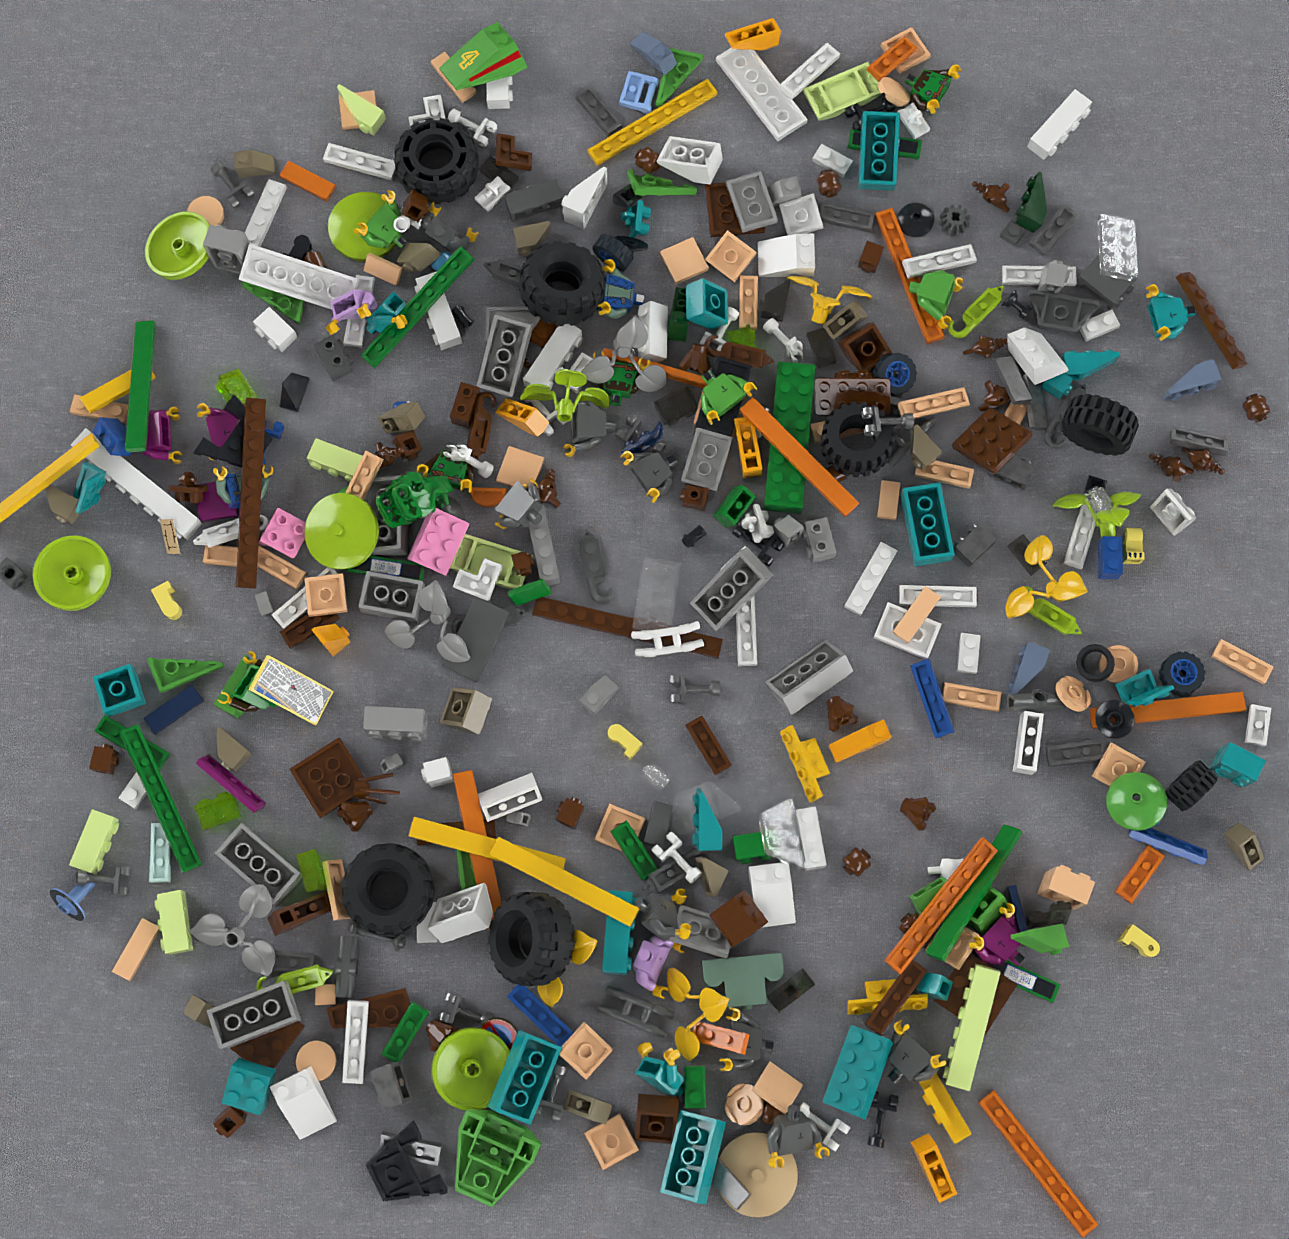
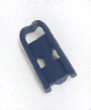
M659 421L652 432H642L639 435L638 441L634 442L631 440L626 442L620 453L623 454L625 451H630L631 453L643 452L657 443L664 433L662 423Z

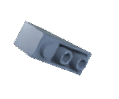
M1214 359L1198 363L1166 392L1163 396L1164 401L1169 399L1175 401L1186 394L1192 396L1203 389H1206V391L1215 389L1222 379Z
M1029 641L1025 646H1021L1018 657L1021 658L1019 664L1016 663L1013 668L1012 674L1015 676L1013 682H1009L1006 692L1017 694L1045 667L1050 649Z

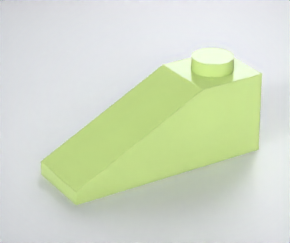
M339 84L337 86L339 95L358 124L359 129L366 134L370 133L374 136L386 120L384 111Z

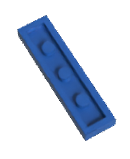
M930 659L910 665L935 738L954 733L955 730Z
M1152 828L1141 831L1129 830V836L1137 842L1143 841L1155 849L1166 850L1173 856L1184 857L1194 864L1205 865L1207 861V850Z
M518 984L506 996L556 1045L561 1047L574 1033L526 986H519Z

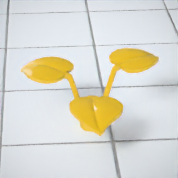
M788 276L786 279H791L813 288V293H810V296L813 297L812 309H814L811 320L820 324H825L827 316L831 314L834 306L841 304L838 300L844 293L867 296L870 300L872 299L869 293L854 286H842V290L836 299L825 297L817 293L819 283L809 277Z
M1044 535L1035 538L1028 545L1024 557L1030 565L1039 563V566L1051 582L1046 585V593L1034 590L1028 592V589L1024 586L1015 589L1009 595L1006 602V615L1009 619L1022 616L1031 610L1034 604L1032 594L1044 596L1047 599L1052 597L1057 602H1061L1088 592L1081 576L1077 572L1069 571L1064 573L1058 582L1051 576L1042 561L1048 560L1051 557L1053 546L1050 539Z
M574 930L575 946L574 950H572L570 962L579 965L586 962L590 957L597 940L580 930ZM559 977L550 981L549 984L537 986L541 999L549 1007H553L560 1000L563 993V985Z
M669 968L667 972V988L670 996L677 1002L684 1001L685 997L688 999H699V1007L704 1012L689 1024L686 1029L680 1026L675 1032V1044L678 1051L686 1060L691 1062L698 1055L700 1047L697 1036L690 1031L691 1028L704 1017L710 1022L718 1021L725 1012L729 998L720 995L711 988H704L700 995L688 994L690 984L687 978L677 969Z

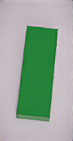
M627 820L610 830L613 838L641 881L648 878L649 874L658 870Z
M412 1001L381 1055L393 1062L401 1061L427 1017L429 1010Z

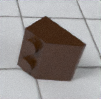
M866 323L837 343L845 357L858 371H869L875 367V364L878 363L881 357L892 353L874 323Z
M746 890L731 898L709 915L732 948L768 923L764 914L759 910Z
M638 1094L635 1141L672 1144L678 1120L679 1097Z

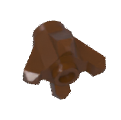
M692 343L689 352L679 364L680 369L686 371L689 368V370L701 374L708 372L712 366L707 355V346Z
M833 696L827 700L829 730L836 732L839 730V725H845L848 722L856 724L858 722V717L853 713L854 705L845 702L840 696Z
M906 797L900 807V812L904 813L919 831L926 829L927 824L925 821L936 810L935 804L929 802L927 797L916 799Z
M343 801L341 807L337 810V815L340 818L342 817L344 823L349 825L350 830L353 832H358L365 820L373 814L372 808L367 801Z
M437 1019L432 1020L426 1026L430 1051H436L449 1035L459 1029L444 1024Z

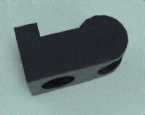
M306 235L297 236L290 253H283V255L303 261L305 255L312 251L310 239Z

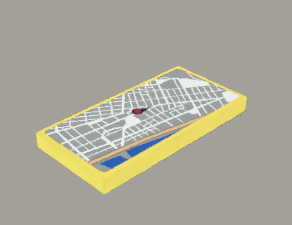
M266 655L248 689L315 726L334 692L269 655Z

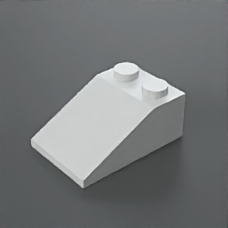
M669 136L657 159V164L692 182L710 185L723 161L720 143Z
M602 167L571 189L568 196H564L561 205L563 206L562 213L564 214L565 222L583 230L585 229L608 185L606 167Z
M792 234L758 242V277H813L815 270L814 234Z
M1172 489L1164 490L1150 506V509L1173 536L1177 535L1196 519L1194 511L1182 502L1181 496Z
M789 862L749 867L748 874L752 900L768 921L763 927L796 923Z
M312 1066L270 1086L279 1108L300 1140L337 1122Z

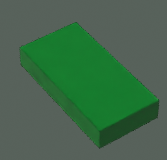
M540 579L509 590L508 594L511 600L518 606L550 595L551 588L544 579Z

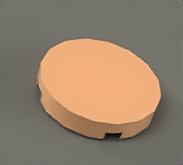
M884 77L878 83L880 93L884 92L886 94L885 98L892 104L903 107V105L906 106L910 102L909 93L897 81Z
M201 196L196 198L187 209L188 212L201 215L213 226L221 225L224 219V209L221 203L214 197Z
M1115 645L1108 648L1115 661L1114 671L1107 678L1108 681L1118 683L1137 673L1139 665L1137 656L1128 647ZM1103 654L1100 656L1098 664L1100 672H1103L1107 666V659Z
M1065 676L1056 683L1055 689L1059 699L1071 710L1077 712L1084 711L1091 704L1089 691H1085L1083 683L1078 679Z
M317 1040L302 1046L296 1057L298 1072L312 1066L318 1081H323L330 1077L337 1064L336 1053L332 1046Z
M744 1083L738 1084L727 1094L725 1111L732 1122L740 1125H750L761 1116L764 1108V1099L751 1091L754 1086Z

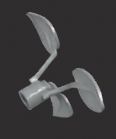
M633 316L618 331L616 339L613 341L615 350L612 351L611 362L607 356H599L591 360L581 371V373L585 374L587 380L593 383H605L614 375L612 366L615 364L617 355L621 358L629 357L640 373L635 379V383L640 390L654 392L660 390L666 384V373L661 366L650 365L642 371L631 354L632 347L641 348L648 340L647 330L636 316Z
M437 580L422 588L417 596L420 606L426 611H431L430 616L411 630L408 623L403 620H394L385 628L387 638L397 647L406 649L410 648L415 642L412 633L430 620L436 625L443 624L440 633L442 641L437 644V649L442 657L451 662H465L471 658L466 644L461 637L452 633L444 636L448 623L446 619L451 614V610L447 606L445 595Z
M255 884L242 893L239 907L241 910L249 913L238 927L232 928L229 931L228 928H225V920L220 915L209 913L203 916L190 930V933L195 938L211 946H219L224 942L229 947H236L238 944L241 947L248 945L249 947L245 948L242 953V961L251 971L269 976L274 968L275 953L270 943L263 939L257 940L254 944L243 941L245 933L242 927L251 915L256 918H263L272 910L273 902L271 895L263 884Z

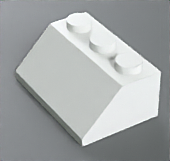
M1021 328L1007 334L1008 351L1034 385L1068 371V367L1041 333Z
M482 883L437 900L428 929L441 943L489 928L493 910L487 885Z

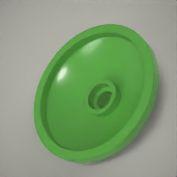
M1131 772L1118 777L1111 784L1106 796V805L1111 818L1118 825L1129 830L1141 831L1155 826L1163 818L1167 808V795L1163 786L1154 777L1141 772ZM1133 796H1140V800H1133Z

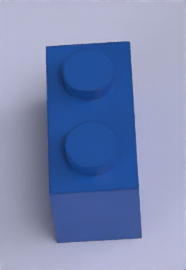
M100 417L93 430V434L110 455L130 456L131 452L127 453L125 450L126 427L119 419Z
M1103 536L1098 542L1099 579L1118 580L1123 574L1122 537Z

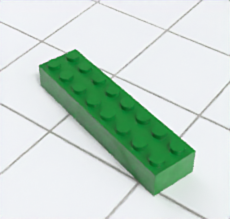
M778 361L772 416L808 451L815 365ZM770 443L763 511L801 514L805 477Z

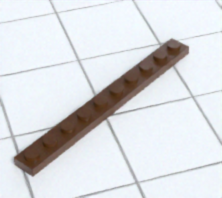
M249 397L245 400L236 588L256 589L266 399Z
M545 597L536 599L532 612L533 616L631 639L632 631L670 628L661 624ZM695 632L680 635L682 644L699 639L703 640L704 646L688 652L719 659L723 639ZM672 635L661 637L662 646L674 645ZM653 638L648 640L635 639L654 644Z

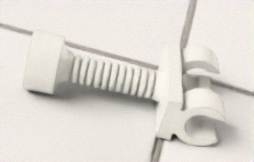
M452 109L448 116L451 123H459L476 132L473 136L474 143L486 148L489 139L482 134L485 129L490 133H495L498 129L497 124L485 118L481 125L478 126L461 117L460 111Z
M402 215L395 219L394 228L398 232H404L411 224L419 229L421 228L422 218L417 223Z
M728 307V324L721 326L715 334L719 336L718 339L711 341L719 345L717 351H721L722 346L726 343V341L722 340V337L731 321H736L739 316V312L734 308ZM706 331L699 344L704 345L706 339L712 334Z
M774 318L769 319L764 324L763 329L768 334L773 333L786 346L787 356H791L792 362L798 363L794 356L800 355L803 359L802 343L795 336L792 339L786 337L779 330V323Z
M525 400L526 403L531 402L549 423L557 418V411L550 413L539 400ZM558 420L562 425H564V424L566 423V422H563V421ZM548 424L544 433L549 437L554 433V430Z
M447 445L446 447L451 448L452 453L443 452L446 457L451 458L453 461H465L477 468L478 474L484 478L489 477L493 472L492 464L487 461L481 463L470 456L472 450L465 445Z
M671 831L666 838L673 845L666 852L658 845L651 850L661 862H664L671 856L686 872L685 878L691 884L701 876L702 872L697 867L692 868L676 852L682 845V841Z
M802 1102L799 1106L800 1111L811 1118L817 1127L824 1130L826 1135L822 1139V1143L836 1152L839 1144L830 1139L836 1128L847 1134L850 1127L838 1118L835 1119L831 1126L827 1125L826 1122L810 1113V1106Z

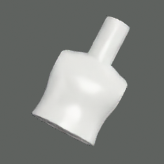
M963 858L942 859L940 866L928 867V875L941 874L942 877L948 880L963 861Z

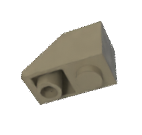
M416 401L403 403L379 416L378 420L387 434L415 430L425 418V415Z

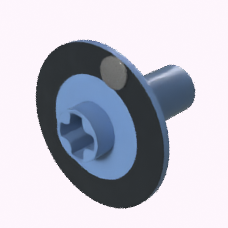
M88 882L84 887L75 886L68 894L60 889L53 888L50 890V896L61 912L75 920L83 921L85 913L78 903L95 887V883Z

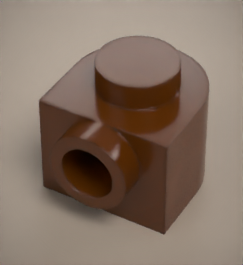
M523 551L511 555L517 576H527L532 573L531 565H534L531 554Z

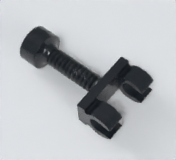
M883 98L880 105L865 111L880 112L886 110L890 112L895 109V105L886 98ZM858 103L847 107L844 113L847 118L857 115L859 121L855 122L852 128L853 130L861 131L863 112Z
M741 522L732 533L737 538L744 537L755 544V546H758L762 551L757 558L768 567H770L774 560L771 556L765 554L769 547L772 546L779 552L784 547V543L774 536L771 537L767 544H764L763 541L755 543L752 534L742 527Z
M876 1091L870 1106L878 1109L875 1122L876 1128H874L873 1136H869L867 1145L884 1148L885 1140L881 1136L885 1118L884 1114L886 1111L897 1112L899 1096L891 1094L889 1106L877 1104L879 1092Z

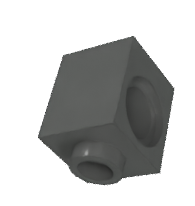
M8 557L0 563V578L13 590L21 587L25 579L28 578L24 572ZM15 571L14 576L12 578H8L9 574Z

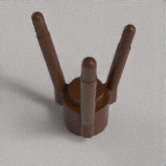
M393 773L366 778L359 777V781H354L353 796H357V799H365L384 805L387 804L386 801L367 795H370V793L399 795L400 791L370 788V783H366L392 777Z

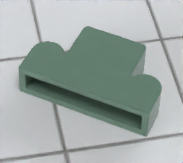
M782 953L703 960L702 972L704 983L710 988H716L721 983H724L725 997L729 998L727 1008L741 1007V1011L753 1010V1006L764 1005L767 1002L765 979L769 982H776L782 978L784 972Z

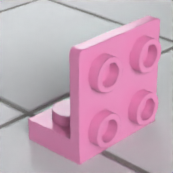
M277 508L261 535L259 544L262 546L268 545L293 559L305 539L306 522Z

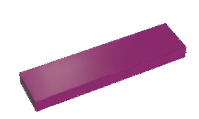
M210 755L201 757L196 762L201 769L253 813L263 809L266 805L265 801Z

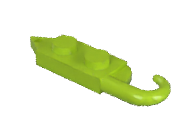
M1004 286L988 287L964 311L962 320L966 327L962 331L956 332L953 329L954 320H951L948 325L949 333L955 338L967 336L1001 303Z
M1024 586L1028 591L1033 590L1031 587ZM1044 598L1034 600L1033 607L1029 613L1064 636L1067 634L1082 635L1075 617Z
M319 964L283 973L278 976L276 983L287 981L293 994L323 986L334 970L319 967ZM266 976L261 977L257 981V991L263 989L262 982L267 979Z

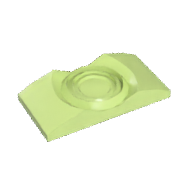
M868 62L803 89L818 121L837 117L845 112L847 107L856 103L859 106H863L883 94L878 89L879 82L867 71Z
M468 534L464 535L449 568L456 572H459V569L477 576L485 558L503 565L496 582L497 586L512 590L523 586L526 576L516 575L511 557L512 554L520 553L521 551Z

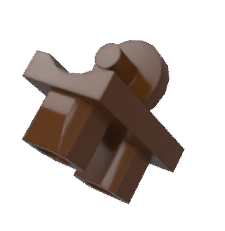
M184 472L182 477H179L181 483L178 486H169V491L175 492L177 502L189 501L188 493H190V503L203 502V492L208 491V485L194 484L197 483V478H195L192 472Z

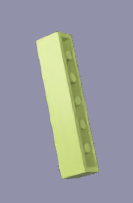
M975 964L974 968H970L968 979L971 980L969 988L965 987L963 999L966 1000L965 1005L959 1009L958 1019H961L959 1027L955 1026L953 1032V1039H955L954 1047L950 1046L947 1056L950 1059L949 1066L944 1067L942 1078H945L946 1085L970 1091L1001 973L997 969Z

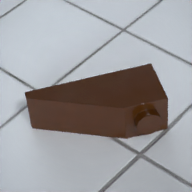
M326 891L274 911L267 918L274 935L277 936L331 912L328 893Z

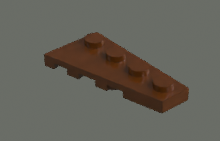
M406 987L356 1000L369 1001L367 1027L396 1028L410 1005ZM348 1002L327 1008L331 1028H346Z

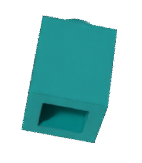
M1062 373L1044 381L1042 389L1060 400L1063 394L1067 396L1073 386L1070 384L1073 378Z
M926 972L918 984L917 991L927 994L929 998L947 1001L953 982L943 975Z

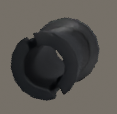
M457 305L451 310L453 318H456L464 329L473 324L474 321L466 314L463 306Z
M698 525L689 534H684L681 540L687 548L690 546L694 547V543L705 536L706 532L702 526Z

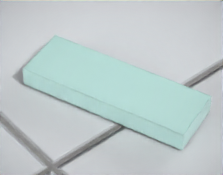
M151 823L150 883L171 882L172 849L160 823Z

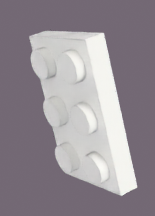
M888 602L873 638L925 660L928 659L942 624L926 618L907 644L892 632L908 610Z

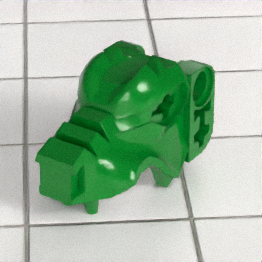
M414 471L397 477V480H393L392 485L387 487V491L376 498L377 508L385 523L390 528H397L403 524L409 525L413 521H417V517L423 518L431 512L434 513L436 511L435 501L439 508L444 507L443 502L447 506L449 504L447 494L453 491L448 481L449 478L447 476L423 478L420 473ZM383 497L388 499L389 506L383 504ZM396 517L397 520L393 522L391 518Z

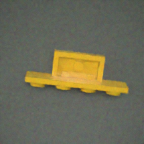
M790 725L781 730L780 734L795 767L797 776L804 788L805 795L811 803L823 797L816 779L827 776L830 772L816 739L812 738L800 742L794 726Z
M896 979L866 981L864 983L866 999L848 1000L847 1014L861 1015L863 1013H872ZM910 995L899 1012L927 1008L928 995Z
M935 1073L930 1080L919 1082L925 1093L922 1095L928 1107L930 1105L933 1106L935 1113L932 1115L938 1125H944L953 1143L956 1144L970 1136L971 1131L938 1074Z

